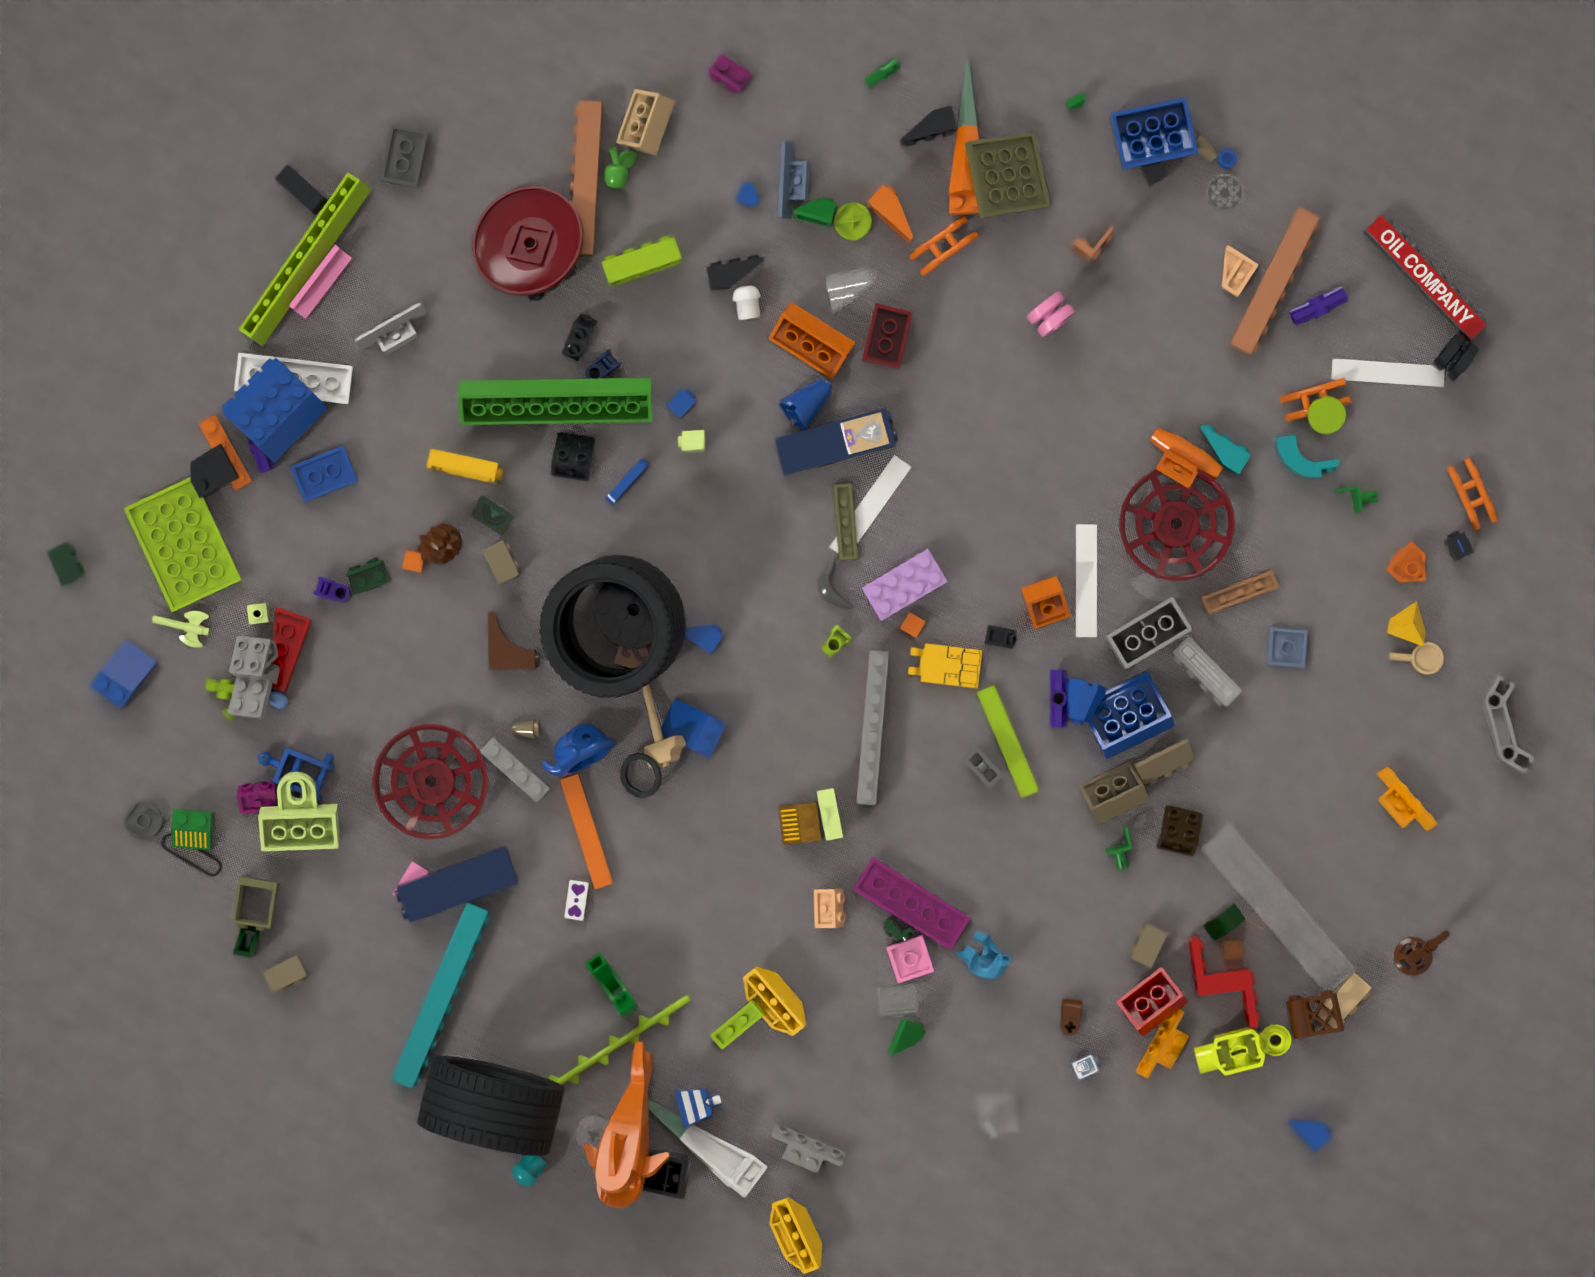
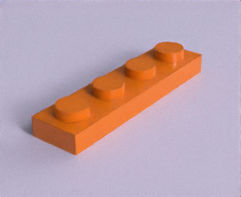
M213 415L200 422L199 426L211 448L213 449L222 444L240 477L231 483L235 491L252 483L253 481L218 417Z

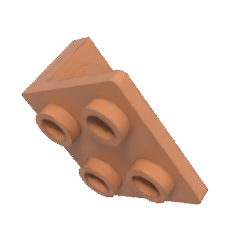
M1111 226L1094 249L1090 247L1092 244L1084 238H1077L1072 244L1071 249L1088 262L1091 258L1095 260L1103 250L1101 248L1102 244L1107 245L1115 235L1112 232L1115 227Z

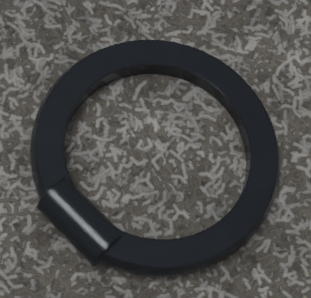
M635 753L628 756L622 764L620 775L627 792L637 798H646L658 791L662 781V774L657 762L652 757L643 753ZM641 759L652 766L655 773V782L650 790L641 791L631 785L627 770L633 760Z

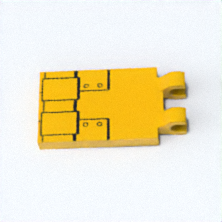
M926 643L924 649L911 647L910 655L920 656L919 668L908 667V674L921 676L920 682L978 688L982 650Z

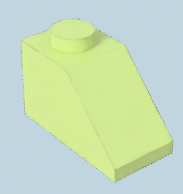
M682 431V436H678V447H682V452H705V431Z

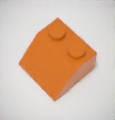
M1057 575L1020 588L1034 629L1071 617L1064 591Z

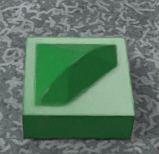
M1080 93L1067 100L1065 105L1068 110L1079 109L1087 98L1084 93Z

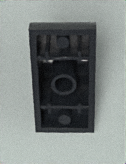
M649 1149V1156L668 1152L670 1158L654 1175L645 1178L643 1191L685 1199L691 1159L687 1155L677 1152Z

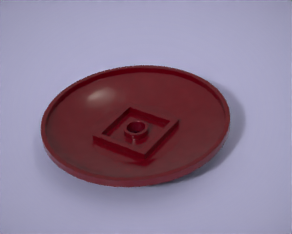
M527 186L511 190L493 201L477 222L472 240V252L476 267L491 286L504 293L528 296L547 291L565 279L575 267L583 247L584 232L582 221L572 203L557 191L540 186ZM528 241H535L533 247L526 248V244Z

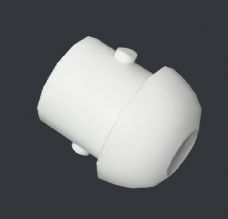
M742 286L733 293V301H736L739 320L761 317L758 298L761 295L754 286Z

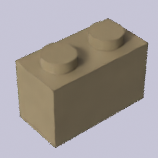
M502 540L482 550L498 585L521 576L519 571L522 569L517 560L514 561L511 556L514 552L509 542L505 544V541Z
M1147 923L1144 926L1140 925L1136 934L1138 936L1136 944L1132 943L1128 950L1129 958L1152 968L1168 933Z
M299 954L262 972L272 993L277 991L278 994L288 990V985L295 982V985L306 981L305 977L309 975Z

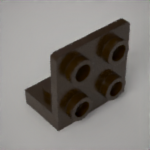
M1166 805L1156 848L1193 857L1199 842L1203 814Z

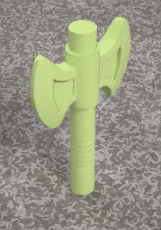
M190 611L185 613L184 617L189 620L186 623L153 615L152 623L187 632L186 635H181L179 638L188 646L202 647L203 644L200 642L198 635H209L210 628L200 625L203 620L209 618V615L204 612Z

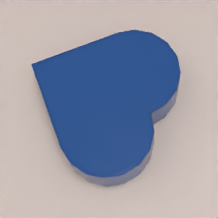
M745 182L741 186L735 201L749 207H755L759 203V196L755 193V186L751 182Z

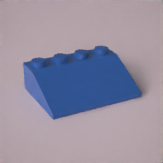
M1186 97L1110 114L1112 132L1123 170L1198 154Z
M1148 671L1107 690L1104 698L1088 722L1106 760L1175 726L1173 717Z

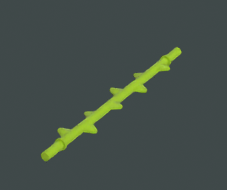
M685 995L673 1004H669L667 1008L650 1019L640 1015L638 1017V1027L621 1038L610 1035L609 1046L590 1058L579 1055L578 1066L560 1078L549 1075L548 1079L561 1085L568 1081L578 1084V1074L597 1062L608 1065V1055L627 1042L635 1044V1041L639 1042V1034L659 1022L665 1026L669 1025V1015L673 1012L675 1013L676 1010L690 1002L691 999L688 995Z

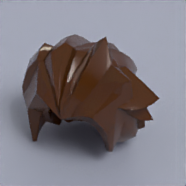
M437 523L436 526L430 527V531L426 535H419L421 544L417 551L421 554V560H427L428 564L432 562L440 565L446 564L449 560H453L458 555L459 550H461L462 537L452 525Z

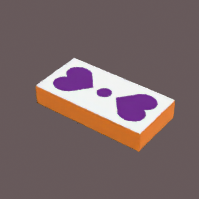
M569 881L564 918L584 920L589 882Z

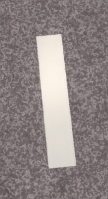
M1334 358L1332 360L1331 379L1333 380L1345 378L1348 381L1444 387L1445 369L1438 371L1432 365Z
M895 455L854 511L857 543L911 469V466ZM836 537L829 547L838 553Z
M1076 524V637H1097V524Z

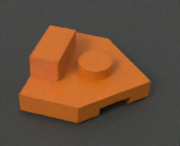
M1410 541L1404 548L1401 547L1389 560L1390 564L1385 568L1400 583L1426 581V554L1413 541Z

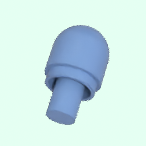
M280 691L270 692L269 702L271 705L278 709L287 707L289 701L286 695Z

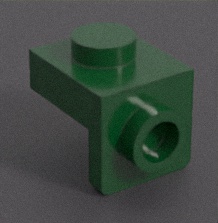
M890 918L883 922L885 925L883 927L884 931L889 937L893 935L897 941L900 939L905 941L912 935L910 933L913 930L911 926L900 932Z

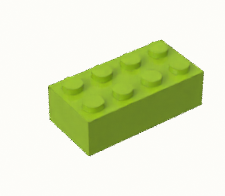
M668 235L660 238L658 243L652 244V242L642 244L640 249L634 250V248L624 250L623 255L616 257L613 254L605 257L602 265L610 287L612 288L683 263L675 237L671 238Z

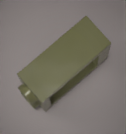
M239 877L232 923H237L239 928H248V925L256 926V930L267 931V928H273L280 882ZM245 886L272 890L267 922L240 918Z

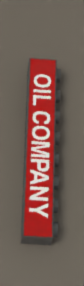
M1381 214L1363 233L1442 316L1466 338L1465 340L1470 342L1488 325L1485 322L1486 318L1480 312L1476 313L1472 309L1473 304L1467 298L1463 299L1459 295L1460 291L1456 286L1448 284L1446 276L1441 271H1436L1432 267V261L1426 256L1423 257L1419 253L1420 249L1414 243L1410 244L1405 239L1407 237L1406 234L1400 229L1397 230L1392 225L1393 221L1387 215L1383 216Z

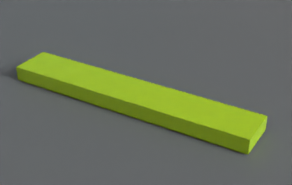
M995 685L976 692L1021 798L1038 792L1039 789Z

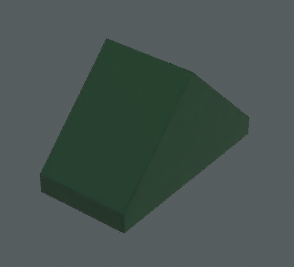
M1234 903L1203 926L1215 941L1233 931L1245 920V917Z
M248 925V928H241L233 955L254 958L261 931L256 930L255 926Z

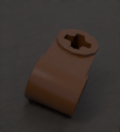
M1062 999L1060 1029L1065 1035L1073 1036L1079 1030L1082 1000ZM1069 1021H1071V1025H1074V1029H1071L1070 1032L1065 1028Z

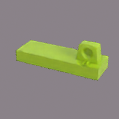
M752 999L717 1028L710 1037L723 1050L763 1017L765 1012Z

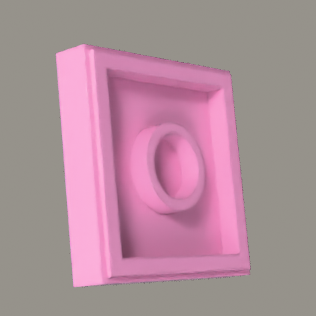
M923 935L886 947L898 984L935 972Z

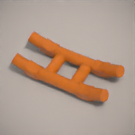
M965 216L948 225L909 254V258L914 261L930 249L936 257L920 270L923 276L979 238L978 233L975 231L959 242L952 235L955 230L968 222ZM946 238L952 247L942 253L936 244Z
M1337 379L1280 396L1279 400L1281 403L1301 398L1304 407L1303 410L1286 414L1285 420L1289 422L1307 417L1308 408L1311 405L1308 396L1317 393L1320 394L1321 398L1328 396V390L1347 385L1346 379ZM1350 396L1338 399L1343 406L1352 403Z
M1467 458L1464 460V463L1473 480L1462 484L1461 478L1454 466H1449L1447 471L1466 509L1473 530H1479L1481 527L1473 508L1484 504L1491 523L1497 522L1498 518L1476 466L1471 458ZM1477 487L1481 497L1470 501L1466 491Z

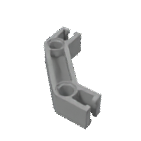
M1496 675L1482 699L1496 755L1504 764L1525 774L1528 769L1525 766L1520 767L1514 760L1519 754L1527 758L1526 760L1529 763H1532L1535 757L1518 748L1506 706V700L1515 684L1506 681L1505 685L1507 688L1501 695L1495 690L1499 681L1503 682L1505 678ZM1493 695L1498 699L1496 706H1492L1489 703V699ZM1506 748L1512 751V755L1508 759L1503 755Z

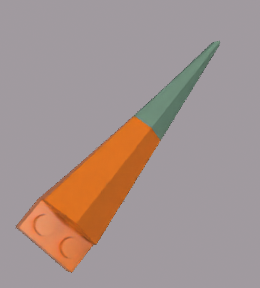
M968 61L966 63L948 193L950 195V215L979 214L965 148L966 142L980 140L971 64Z

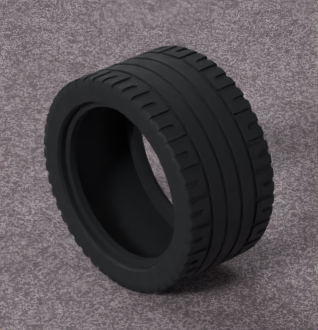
M608 555L592 560L561 578L549 592L550 595L547 596L546 603L543 604V612H541V621L539 622L540 641L543 644L542 649L546 654V659L550 662V666L555 669V673L559 674L560 678L566 681L569 686H573L574 689L580 690L584 694L601 698L621 697L622 695L634 693L662 675L675 661L676 656H678L683 645L682 641L685 638L684 632L686 631L683 602L680 600V594L676 591L677 588L671 583L669 577L667 578L663 571H659V568L652 566L651 563L645 562L643 559H637L634 556L628 557V555ZM596 582L617 583L631 589L646 604L652 617L654 635L651 649L640 666L630 669L609 668L591 659L581 648L574 632L573 613L579 596L588 585Z
M434 1056L432 1058L426 1081L427 1085H425L424 1096L422 1097L417 1124L420 1127L452 1140L487 1149L530 1156H545L550 1153L565 1091L561 1084L539 1075L494 1063L454 1056Z

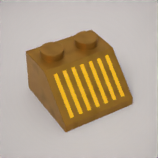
M816 802L778 807L783 845L821 841Z

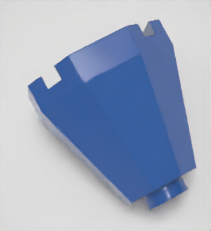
M1067 679L1068 718L1072 720L1073 724L1083 726V722H1089L1104 698L1107 687L1096 683L1091 684L1085 680Z

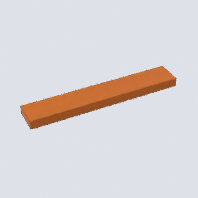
M579 774L560 779L594 889L613 884Z

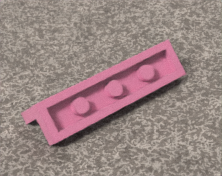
M334 245L289 306L305 319H308L353 258Z

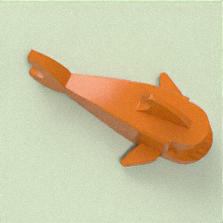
M635 1041L631 1062V1082L603 1132L598 1149L590 1144H585L583 1147L591 1167L595 1170L597 1194L605 1205L613 1208H623L636 1202L642 1193L645 1178L654 1175L670 1158L668 1152L649 1156L648 1086L652 1075L653 1058L651 1052L645 1051V1044L643 1042Z

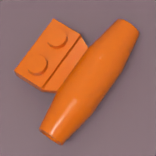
M1157 427L1149 440L1164 452L1156 469L1187 488L1191 486L1198 473L1197 470L1206 473L1215 480L1223 468L1220 463L1204 450L1184 438Z

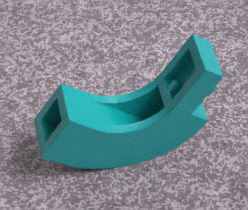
M1296 435L1274 439L1280 460L1296 475L1312 479L1321 478V470H1324V473L1334 472L1335 468L1340 466L1339 459L1312 462L1305 459L1298 450Z

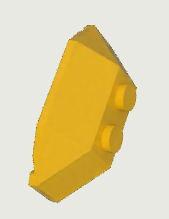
M756 966L743 977L746 999L749 1002L753 999L765 1012L762 1018L772 1029L794 1036L806 1026L801 1000L778 973Z
M789 1197L772 1203L769 1224L785 1259L804 1274L821 1268L822 1241L807 1209Z

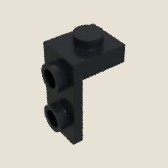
M580 313L573 323L562 354L579 361L588 338L598 321L589 315Z

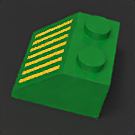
M173 809L171 825L172 847L211 850L215 812Z

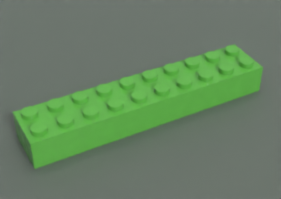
M651 378L459 381L460 425L652 422L653 417Z

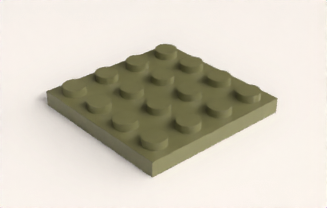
M1035 132L965 143L980 219L1051 207Z

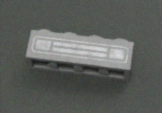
M1189 636L1171 652L1174 655L1172 659L1179 666L1181 664L1185 666L1187 675L1192 679L1196 678L1200 682L1199 687L1205 693L1210 692L1214 696L1212 700L1219 707L1222 705L1227 707L1242 693L1243 690Z
M492 737L480 750L487 759L537 803L550 791L551 787L495 737Z

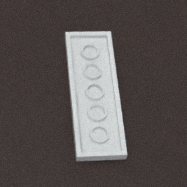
M238 353L234 391H238L244 384L248 386L249 383L247 381L257 371L260 373L263 371L261 366L269 358L272 360L277 358L322 402L349 405L353 366Z

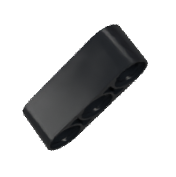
M288 164L275 177L284 188L314 215H317L328 201Z

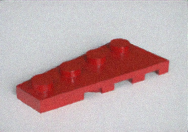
M276 607L273 641L276 642L278 657L271 664L278 665L280 672L277 684H272V687L287 692L312 619Z

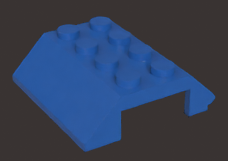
M269 358L261 366L263 371L261 373L257 371L247 381L249 385L246 386L244 384L234 394L236 398L234 400L230 398L222 406L224 409L222 413L275 463L328 408L277 358L274 360Z

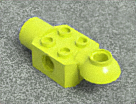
M1278 1024L1266 1027L1261 1033L1254 1028L1245 1027L1214 1035L1213 1043L1194 1048L1200 1074L1220 1070L1226 1076L1262 1067L1266 1053L1272 1056H1280L1287 1052L1291 1045V1035L1284 1026ZM1273 1035H1278L1281 1040L1277 1044H1272L1270 1038Z

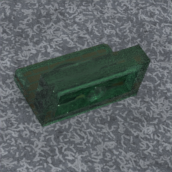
M481 495L478 500L479 503L471 515L500 535H504L515 516Z

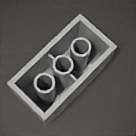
M1172 596L1104 637L1125 670L1193 629Z

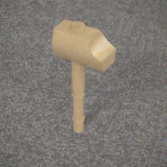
M647 684L643 687V694L655 743L645 746L644 753L652 757L659 767L667 768L670 766L669 763L679 760L686 742L683 736H672L663 739L651 694L652 691L650 685Z

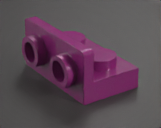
M720 53L712 67L708 70L709 78L716 83L721 81L726 85L725 88L733 94L736 92L741 94L753 76L752 73Z
M263 781L259 784L244 783L239 785L237 800L240 815L259 813L260 807L278 806L276 783Z

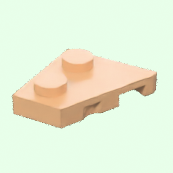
M1227 245L1225 248L1221 288L1238 297L1259 264Z

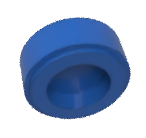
M1230 149L1222 150L1217 158L1219 166L1224 169L1232 168L1237 162L1236 153Z

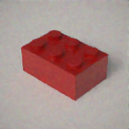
M1160 967L1119 998L1116 1003L1143 1037L1186 1005L1188 1001L1165 970Z

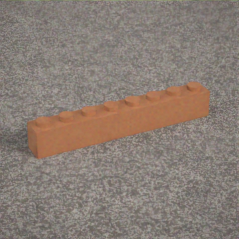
M579 100V105H575L574 116L578 117L577 125L574 124L573 136H577L576 144L573 143L572 155H575V163L571 164V174H574V182H570V193H573V201L570 202L581 218L584 232L580 256L594 257L603 108L602 102Z
M1301 207L1297 209L1229 346L1247 355H1250L1252 352L1256 353L1260 342H1258L1260 335L1264 336L1269 327L1267 322L1269 318L1273 319L1277 312L1275 306L1278 301L1281 302L1286 294L1284 288L1286 284H1291L1295 276L1292 272L1295 266H1300L1303 260L1301 254L1303 250H1308L1312 242L1309 238L1312 232L1316 234L1321 224L1318 222L1319 216Z

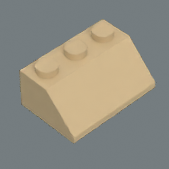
M634 89L616 143L643 153L656 155L675 101L659 93Z

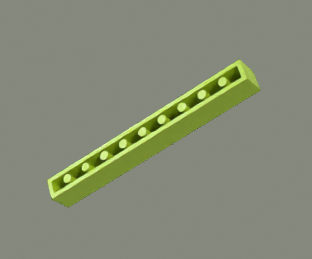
M347 172L238 329L261 346L265 344L290 308V303L318 268L372 190L370 187Z

